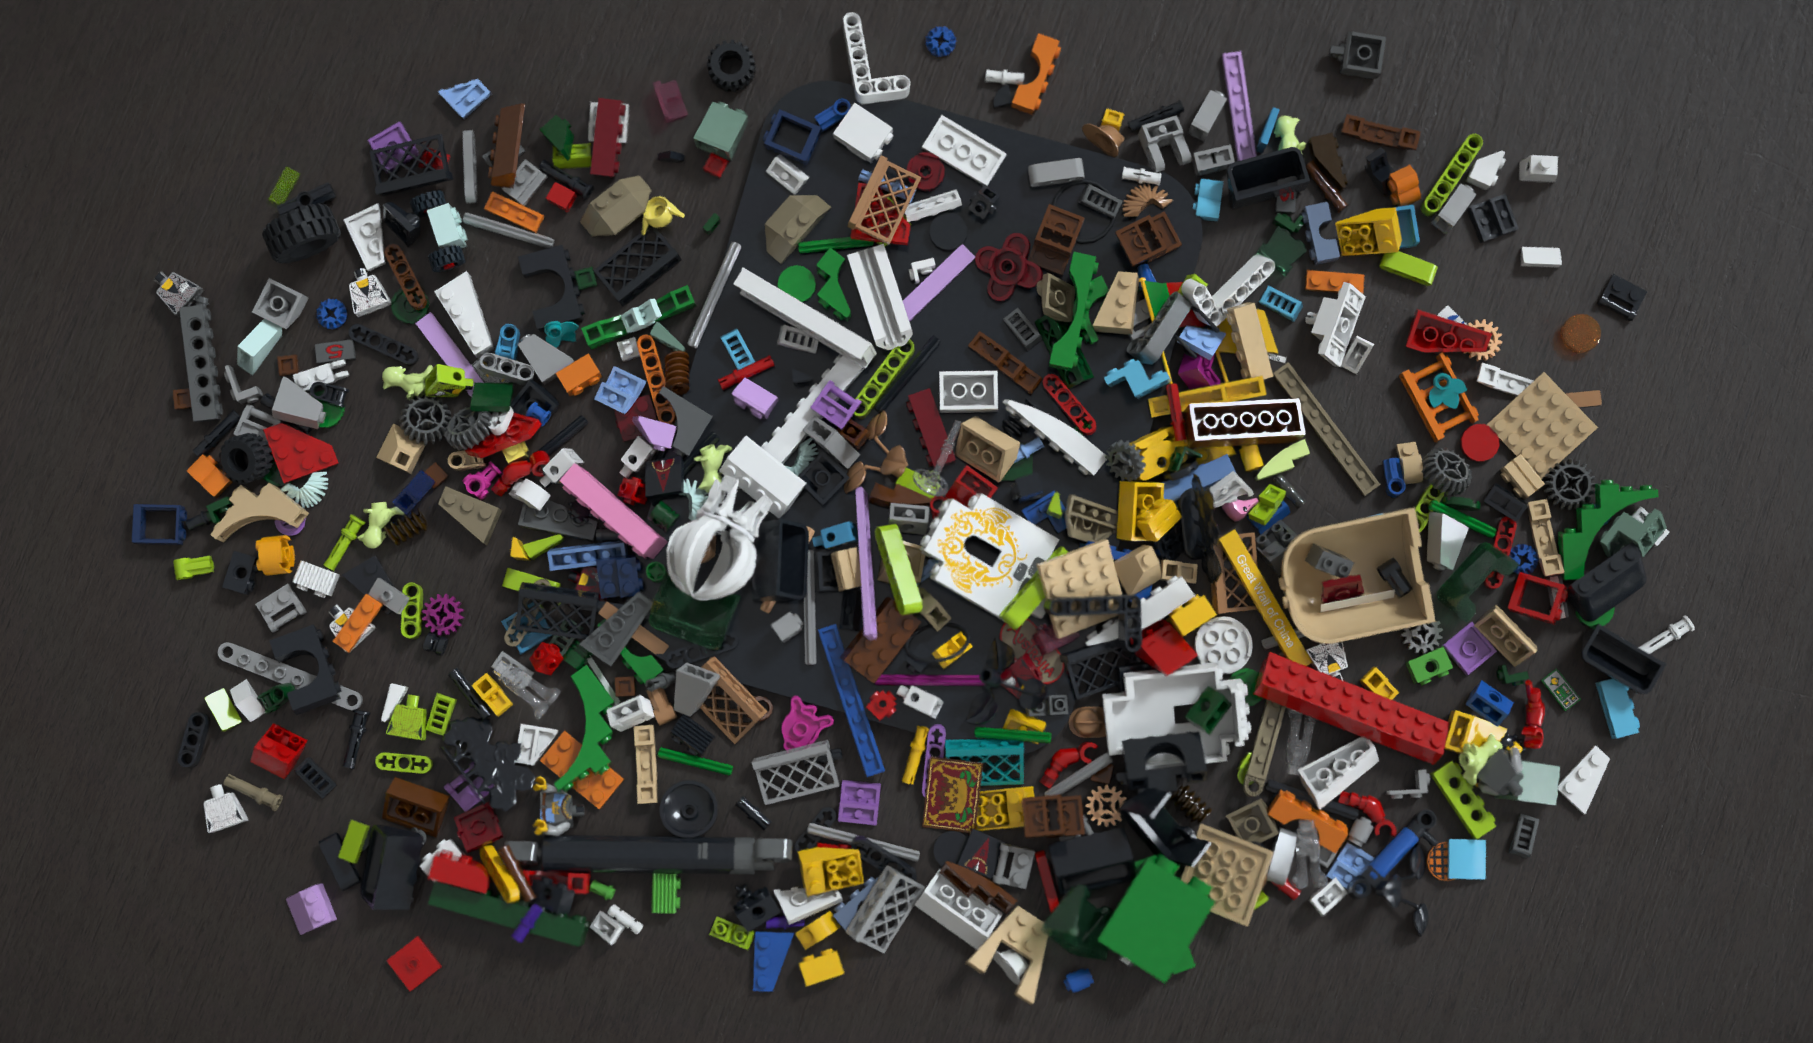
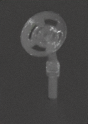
M954 421L947 440H944L945 444L942 445L944 448H941L942 452L934 470L920 468L913 474L915 484L927 494L944 496L948 492V484L940 476V473L948 455L952 453V446H955L954 441L961 427L960 421Z

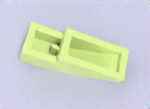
M1305 439L1290 445L1274 456L1256 475L1255 480L1259 481L1293 469L1294 460L1310 454Z

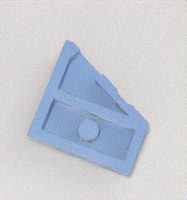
M478 79L469 81L467 84H458L453 88L438 91L463 119L491 95V92Z
M1186 325L1179 337L1192 351L1211 360L1226 333L1220 331L1217 333L1213 330Z

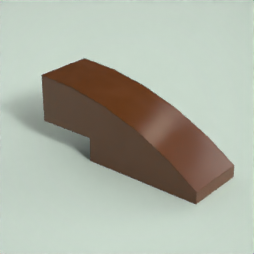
M875 483L868 502L890 508L891 503L930 507L932 499L899 484H896L894 490Z

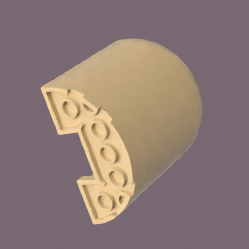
M1415 508L1313 528L1299 534L1290 542L1283 555L1281 565L1282 578H1279V585L1281 590L1283 589L1285 597H1282L1284 608H1288L1296 627L1306 637L1320 643H1337L1436 622L1429 584L1423 578L1418 547L1422 545ZM1313 544L1346 556L1354 562L1348 576L1361 575L1364 588L1362 596L1392 590L1388 582H1385L1379 575L1377 567L1394 557L1401 566L1402 573L1413 590L1401 598H1398L1395 594L1394 598L1321 612L1322 582L1330 579H1339V577L1314 568L1305 559Z

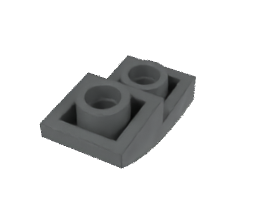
M1067 695L1047 696L1045 702L1037 709L1026 710V716L1068 714Z

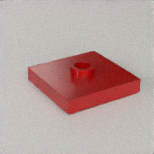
M419 936L387 960L409 991L415 989L442 967Z

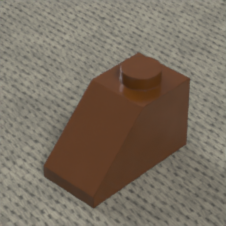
M851 419L843 430L840 428L836 429L857 450L870 436L866 428Z

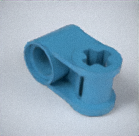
M505 324L501 328L495 350L496 355L516 360L520 331L512 324ZM514 329V336L507 338V330Z

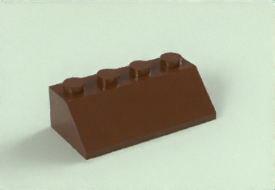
M523 103L501 108L500 115H496L495 126H498V132H494L492 143L496 144V148L491 150L490 161H494L493 167L489 166L488 178H491V185L514 188L525 104Z

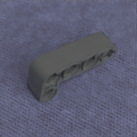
M1177 291L1172 293L1143 338L1132 340L1126 351L1142 364L1155 363L1188 314L1192 304Z

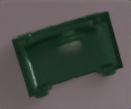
M1487 542L1481 543L1439 588L1437 598L1440 603L1462 622L1468 623L1476 613L1474 603L1468 599L1492 571H1497L1502 575H1509L1514 572L1519 564L1494 545Z
M667 572L654 597L649 624L659 631L708 649H720L738 608L741 596L732 593L721 597L720 600H698L691 597L692 594L688 595L682 592L673 583L669 572Z
M1076 885V887H1072L1046 918L1041 930L1070 954L1106 961L1109 947L1099 942L1097 937L1113 913L1112 909L1105 906L1096 908L1086 899L1090 897L1088 888L1083 885Z

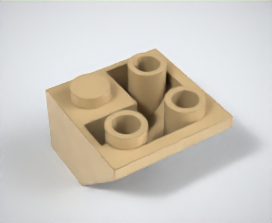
M393 424L376 458L411 474L425 444L424 441L417 444L416 439L410 441L409 436L404 435V430L400 426Z

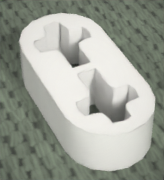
M511 406L510 412L492 413L489 429L494 435H501L507 430L514 413Z

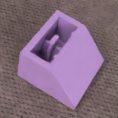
M744 378L732 392L735 404L742 409L749 408L752 412L751 414L758 419L762 417L767 419L779 400L778 397L747 378Z

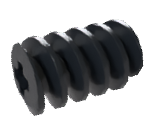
M1028 399L1024 401L1025 405L1040 410L1032 401ZM1015 414V417L1008 415L1009 422L1006 420L1002 421L1003 430L1015 440H1017L1016 434L1023 436L1021 429L1028 431L1027 426L1020 422L1021 417Z

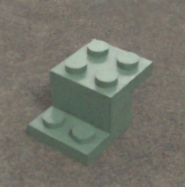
M1654 509L1652 513L1646 515L1644 523L1625 512L1621 516L1616 517L1613 526L1609 531H1605L1601 537L1600 543L1606 557L1610 558L1631 542L1636 545L1641 556L1644 557L1667 528L1662 512Z

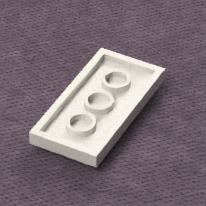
M941 115L922 146V149L935 154L940 160L980 184L987 186L1007 155Z

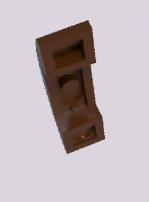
M1346 114L1342 133L1377 145L1416 150L1421 131L1404 127L1399 129L1365 121V118Z

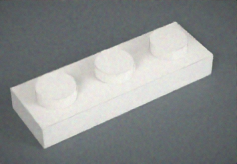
M956 189L911 203L904 214L907 222L917 221L926 216L962 206V202Z

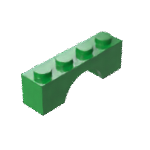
M606 619L602 620L597 626L600 627ZM627 646L621 652L624 658L622 662L628 669L632 668L636 672L634 677L640 684L646 683L648 679H653L665 671L653 655L646 657L635 656L628 650Z

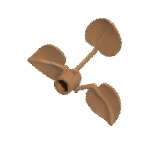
M884 410L869 422L866 429L870 434L867 439L871 440L874 438L877 444L885 451L887 457L884 459L881 468L863 465L861 461L855 463L847 472L850 478L844 483L846 494L862 484L866 476L865 470L867 469L880 471L884 475L892 474L898 478L904 473L906 466H908L903 447L898 445L889 451L878 439V436L885 431L887 425V414Z

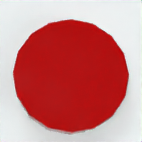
M1475 424L1463 432L1460 447L1468 459L1484 462L1491 459L1497 453L1499 437L1490 426Z

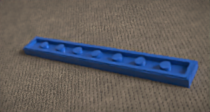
M834 624L819 629L818 633L866 777L884 772L885 769L851 667L839 658L845 649L837 625Z

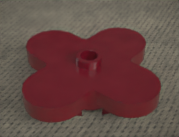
M1021 233L1010 234L1005 239L1002 249L985 246L976 253L975 263L977 267L991 275L987 290L990 297L994 300L1006 301L1013 295L1016 285L1034 288L1037 286L1038 281L1043 278L1042 269L1037 264L1027 260L1030 251V241L1025 235ZM1012 264V269L1008 271L1007 266Z

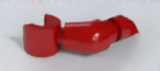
M537 451L530 456L529 462L524 460L508 464L503 470L502 478L498 479L491 490L502 497L514 482L530 475V472L535 476L543 477L541 465H547L550 462L548 454L544 451Z
M1527 680L1525 688L1528 704H1526V725L1528 727L1524 726L1521 734L1525 735L1524 747L1538 749L1543 744V730L1540 727L1545 716V705L1541 699V690L1533 688L1532 682Z
M1085 741L1079 745L1078 750L1076 748L1058 750L1052 756L1051 767H1047L1039 782L1050 789L1059 776L1058 772H1062L1064 767L1067 768L1068 765L1079 762L1078 759L1088 764L1091 763V759L1085 757L1084 751L1088 747L1097 749L1098 746L1091 741Z
M1342 791L1340 793L1339 803L1351 807L1358 806V809L1363 810V813H1366L1372 822H1376L1374 826L1376 836L1380 834L1379 829L1383 825L1390 826V835L1392 837L1396 836V827L1392 821L1384 819L1386 815L1381 802L1377 798L1370 795L1359 797L1354 792Z

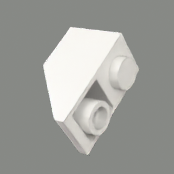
M1499 151L1476 160L1466 182L1484 190L1494 186L1498 179L1496 172L1498 169H1502L1506 160L1503 158L1505 152Z

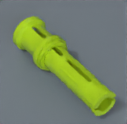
M352 514L349 516L350 520L346 527L341 530L342 535L323 564L333 571L351 541L357 538L356 534L361 526L366 523Z

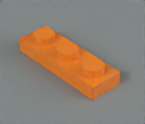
M494 192L491 193L484 207L486 211L534 233H537L544 218V215Z
M1307 270L1305 290L1338 293L1340 288H1342L1343 282L1351 283L1363 294L1364 275Z
M365 594L333 642L350 653L383 604L370 595Z

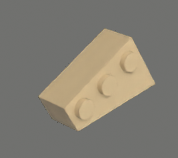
M1118 271L1092 325L1095 332L1133 335L1139 284L1137 273Z

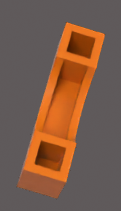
M1038 33L1031 56L1039 65V75L1029 84L1018 85L1012 101V108L1033 115L1034 110L1039 109L1042 101L1039 99L1041 92L1045 93L1048 82H1046L1047 75L1051 76L1055 67L1052 64L1053 59H1058L1061 48L1058 47L1059 40Z
M1280 789L1268 807V815L1283 824L1295 819H1304L1311 822L1319 832V844L1336 854L1348 836L1346 825L1340 820L1335 821L1331 819L1326 812L1322 810L1317 811L1312 808L1313 806L1307 801L1296 799L1295 795L1291 792H1284Z

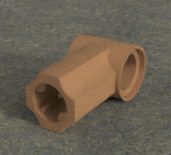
M659 688L652 692L646 691L654 708L653 713L659 726L678 718L672 703H669L664 689Z

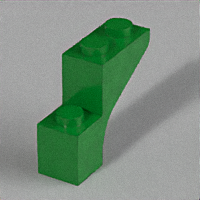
M829 248L816 264L817 273L824 279L829 278L817 294L818 303L826 309L828 307L834 311L833 314L838 319L843 320L844 318L848 321L851 317V311L838 283L839 272L846 261L836 251Z

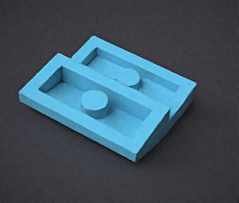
M1448 839L1447 878L1485 879L1486 840Z

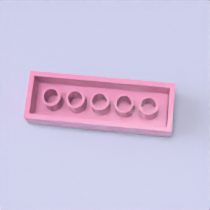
M574 463L559 480L564 484L562 488L567 493L576 497V500L582 506L591 510L590 513L603 522L606 521L604 525L612 532L619 533L618 537L624 543L630 546L633 545L632 550L645 559L647 557L654 559L668 543L619 498L579 465Z

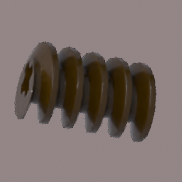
M417 508V515L411 511V518L404 515V522L398 518V525L390 522V529L384 525L388 537L397 546L400 545V539L406 542L407 536L411 539L414 538L413 532L420 535V528L423 531L428 530L426 519L419 508Z
M1182 784L1169 797V800L1176 799L1174 805H1182L1179 811L1187 810L1185 817L1192 815L1193 817L1190 822L1198 821V824H1200L1211 813L1212 808L1205 809L1207 803L1202 802L1199 804L1201 797L1193 798L1196 792L1193 790L1188 793L1190 786L1186 785L1183 787Z

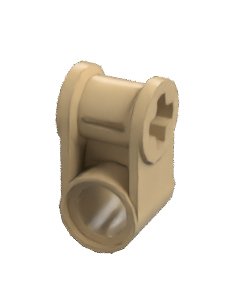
M465 450L453 452L448 457V464L455 471L486 467L483 458H477L476 461V457L467 455ZM456 457L462 458V463L459 466L453 465V460Z

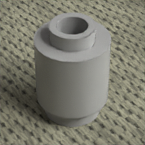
M1361 817L1360 820L1356 818L1348 833L1349 838L1347 840L1362 847L1363 843L1367 842L1374 828L1371 826L1372 822L1364 817Z

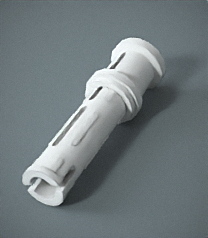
M1685 615L1682 617V620L1674 625H1668L1666 631L1652 638L1639 648L1651 654L1673 639L1679 640L1683 634L1688 631H1694V625Z

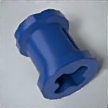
M534 402L527 410L526 416L539 419L542 424L541 427H543L550 419L551 412L545 411L538 406L537 402Z

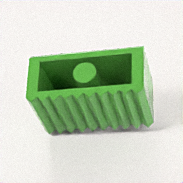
M653 873L652 913H677V909H680L681 900L680 897H677V889H681V878H677V874Z

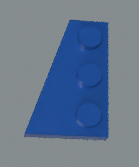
M755 932L753 991L773 992L794 933Z

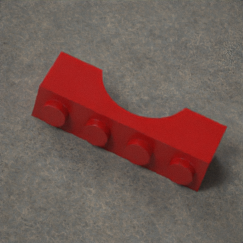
M522 870L530 887L532 886L533 879L548 877L553 879L555 884L561 882L569 885L568 888L574 890L575 893L587 894L590 892L591 873Z

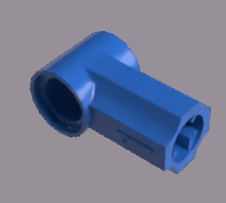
M838 99L834 105L814 118L822 131H825L843 120L851 105L846 99ZM842 105L848 107L844 113L838 112V108Z
M1400 458L1383 460L1386 493L1392 498L1399 497L1405 490ZM1391 484H1398L1400 491H1393Z

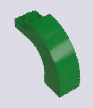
M1102 275L1091 280L1095 281L1093 292H1089L1087 299L1091 300L1089 310L1094 303L1106 298L1109 292ZM1075 299L1074 306H1073V318H1072V322H1073L1074 317H1075V314H1076V305H1077L1076 299ZM1088 310L1084 311L1083 318H1087L1085 329L1081 334L1086 343L1089 342L1092 346L1097 344L1099 339L1090 322Z

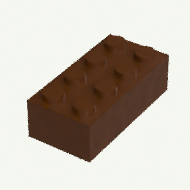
M886 597L875 611L876 640H869L864 635L863 626L839 657L873 684L921 624V621L912 614L901 615L896 601L890 597Z

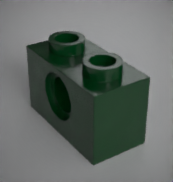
M1208 686L1201 693L1193 707L1189 709L1185 717L1193 726L1210 735L1232 706V703L1223 694Z

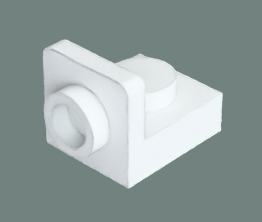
M934 258L911 263L912 269H909L910 279L915 280V284H919L918 273L921 272L924 275L933 272L932 270L935 269Z

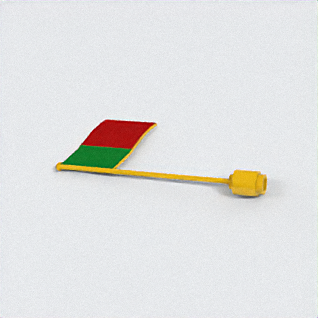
M1144 277L1139 279L1152 322L1172 293L1178 292L1183 282L1157 283L1145 281ZM1190 309L1179 327H1186L1187 325L1204 328L1207 324L1199 321L1193 310ZM1163 351L1161 357L1164 364V368L1171 378L1165 353ZM1182 440L1184 446L1187 447V440Z

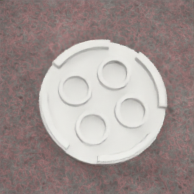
M1216 617L1205 622L1200 627L1195 636L1194 650L1198 655L1197 659L1200 664L1216 662L1218 668L1222 669V674H1231L1240 670L1249 660L1252 653V638L1248 629L1234 618Z

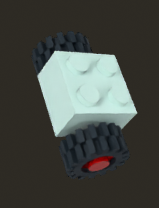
M439 190L426 192V194H420V196L412 198L410 204L413 213L419 218L429 216L437 244L440 247L438 251H434L428 256L432 271L437 273L445 272L446 270H452V268L463 265L465 258L461 248L467 247L465 241L468 238L465 230L459 225L462 222L459 212L456 211L455 207L452 208L449 203H446L443 192Z

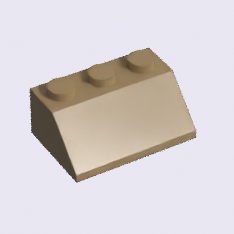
M974 416L961 423L954 455L1000 482L1017 459L1020 442Z
M1497 605L1485 612L1474 624L1514 667L1537 651V646Z

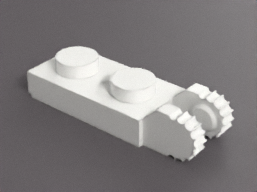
M339 360L294 374L293 378L295 384L307 392L310 391L311 385L315 382L332 384L336 380L349 376L348 371L333 373L332 369L346 364L345 360Z

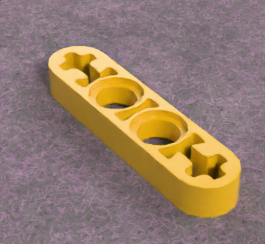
M493 845L481 847L480 858L506 903L517 902L519 900L518 887L510 873L506 871L505 865Z

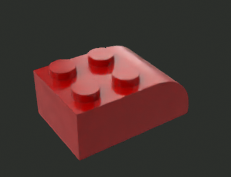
M445 849L438 851L434 855L428 876L429 879L486 894L490 885V875L483 864L473 861L471 856L461 854L458 857L453 855L452 851Z

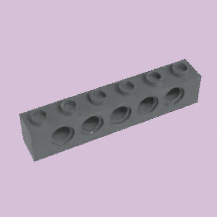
M204 305L181 307L179 310L193 421L199 423L221 420L220 415L223 414V408L218 400L220 387L216 384L218 369L217 366H214L213 360L216 357V352L211 344L213 331L212 328H209V320H211L210 310ZM200 321L201 328L195 331L194 324ZM199 340H202L203 347L198 350L196 348V343ZM201 359H205L206 365L200 369L198 363ZM206 377L208 385L202 387L201 380ZM209 396L211 400L210 404L208 406H204L203 400L205 397Z

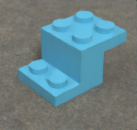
M1134 359L1124 363L1125 367L1119 370L1114 368L1106 373L1107 376L1104 377L1110 388L1127 380L1137 399L1172 382L1169 374L1162 371L1153 374V379L1150 380L1141 362Z

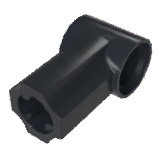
M1394 557L1377 567L1381 578L1388 582L1392 590H1395L1398 598L1407 595L1413 590L1403 575L1401 566Z

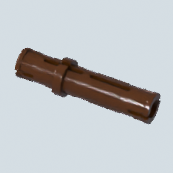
M1314 161L1306 165L1307 172L1326 195L1325 198L1331 201L1338 212L1344 210L1348 204L1338 193L1339 190L1333 187Z
M507 845L498 850L506 865L505 869L511 874L524 902L527 903L535 899L536 895L532 891L519 866L520 862L514 857L510 846Z

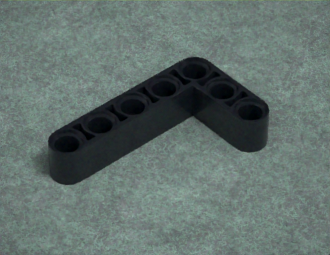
M1135 595L1048 598L1044 603L1045 612L1054 616L1118 614L1119 646L1123 650L1131 652L1138 651L1142 646L1141 601ZM1112 599L1114 606L1109 609L1108 603ZM1129 599L1132 600V606L1130 608L1127 607V601ZM1092 600H1094L1095 602V608L1093 610L1090 609V603ZM1075 601L1077 608L1072 611L1071 604ZM1057 602L1058 609L1054 612L1052 605ZM1131 618L1133 623L1132 626L1129 628L1127 626V621ZM1130 638L1133 639V644L1131 647L1128 646V640Z

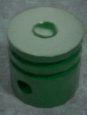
M661 501L650 513L648 519L656 526H661L660 529L667 533L676 524L680 514H676V511H672L671 507Z
M575 639L576 643H572V648H568L567 652L563 655V660L579 671L588 662L587 659L591 658L590 655L593 654L579 645L581 642Z

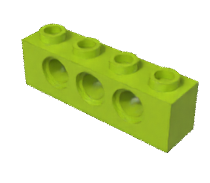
M1448 761L1431 772L1430 776L1471 837L1478 839L1496 827L1494 824L1495 818L1489 811L1486 812L1481 797L1473 793V785L1463 778L1461 767L1456 762ZM1452 777L1456 778L1458 782L1455 788L1449 785V780ZM1462 794H1466L1469 799L1465 805L1460 801ZM1474 810L1479 812V819L1477 821L1471 818V813Z

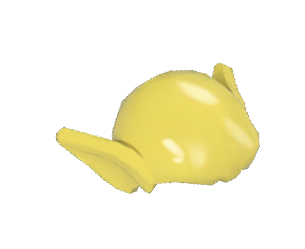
M653 197L648 201L646 212L643 213L642 235L646 234L649 225L655 228L665 227L672 221L673 215L684 218L685 214L680 212L665 197Z

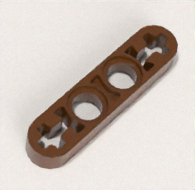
M388 245L384 251L385 256L407 300L413 309L422 310L427 305V298L407 259L398 245ZM393 250L396 252V255L399 259L397 261H395L394 257L391 254V251ZM400 265L407 267L404 273L397 272V268ZM407 281L415 282L412 289L405 288ZM414 293L417 294L421 303L417 304L415 302Z

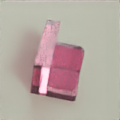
M676 80L661 84L660 81L653 83L666 122L688 115Z

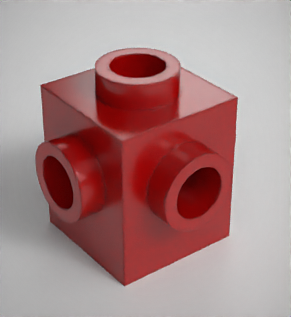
M633 476L631 479L623 478L617 496L624 498V503L633 506L635 503L645 505L647 498L645 497V484L642 483L643 480Z
M541 642L529 658L537 672L550 676L564 659L558 646Z
M882 690L880 693L876 691L869 698L871 702L866 706L881 721L885 716L889 718L896 711L894 707L897 704L894 702L896 698L889 691L885 693ZM881 701L886 702V706L884 708H881L879 706V703Z

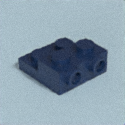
M634 554L596 559L601 598L635 596L640 590H643L642 578H638L637 571H641L640 560H636Z

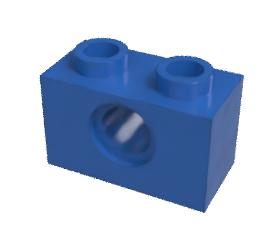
M1481 680L1471 691L1465 705L1498 727L1509 715L1514 702Z

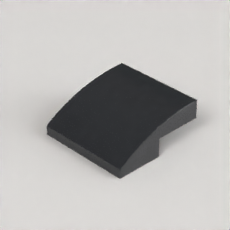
M1506 194L1467 208L1480 243L1519 229Z

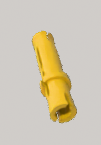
M917 726L914 740L910 744L911 751L902 778L904 783L914 784L921 754L926 747L925 740L929 732L927 727Z

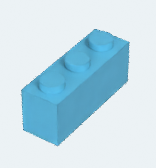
M1614 679L1595 683L1611 738L1617 739L1639 733L1638 728H1640L1638 718L1634 717L1632 710L1634 709V703L1627 693L1629 688Z

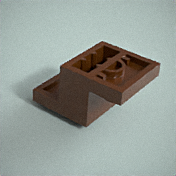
M1049 204L1028 261L1037 264L1041 269L1063 276L1085 218Z
M1165 211L1152 218L1148 215L1115 231L1132 267L1145 260L1149 263L1182 246Z
M1061 794L1022 798L1026 838L1045 836L1047 839L1085 835L1081 795L1061 797Z

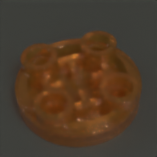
M1577 314L1570 317L1560 331L1564 344L1574 353L1590 351L1598 344L1601 337V329L1598 322L1586 314Z

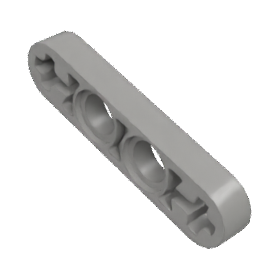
M473 130L463 131L466 203H477L475 136Z

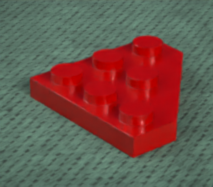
M858 183L855 208L867 185L866 183ZM878 187L880 196H883L882 190ZM888 198L882 199L885 209L894 206ZM879 201L870 204L872 213L882 210ZM896 209L887 212L890 221L898 219L899 216ZM883 213L874 216L877 225L886 223ZM871 217L863 219L862 226L866 228L874 227ZM903 217L890 244L908 246L910 224ZM888 226L878 228L882 236L889 237L891 232ZM852 229L851 239L882 242L857 229Z
M513 413L510 424L503 434L494 435L490 431V435L486 436L484 441L479 442V445H474L472 449L468 447L465 452L473 457L484 458L531 439L542 424L539 419Z
M283 423L263 429L284 484L339 464L332 445Z

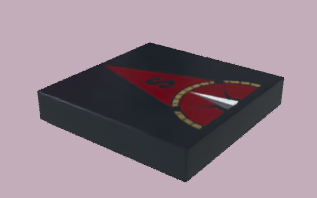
M682 456L645 462V497L647 499L684 493V458Z
M971 828L956 864L992 879L1001 853L1000 845L1005 842Z

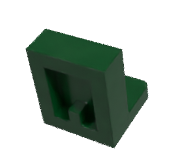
M1278 213L1272 224L1291 236L1294 231L1298 233L1303 223L1301 220L1303 216L1300 215L1296 222L1293 223L1289 216Z
M225 497L206 506L208 510L206 514L210 522L214 524L221 521L219 512L224 514L234 505L229 500L230 497Z

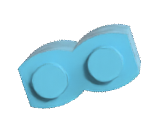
M1200 179V183H1196L1194 195H1198L1197 202L1193 204V209L1196 210V216H1200L1201 220L1218 221L1223 190L1222 181Z

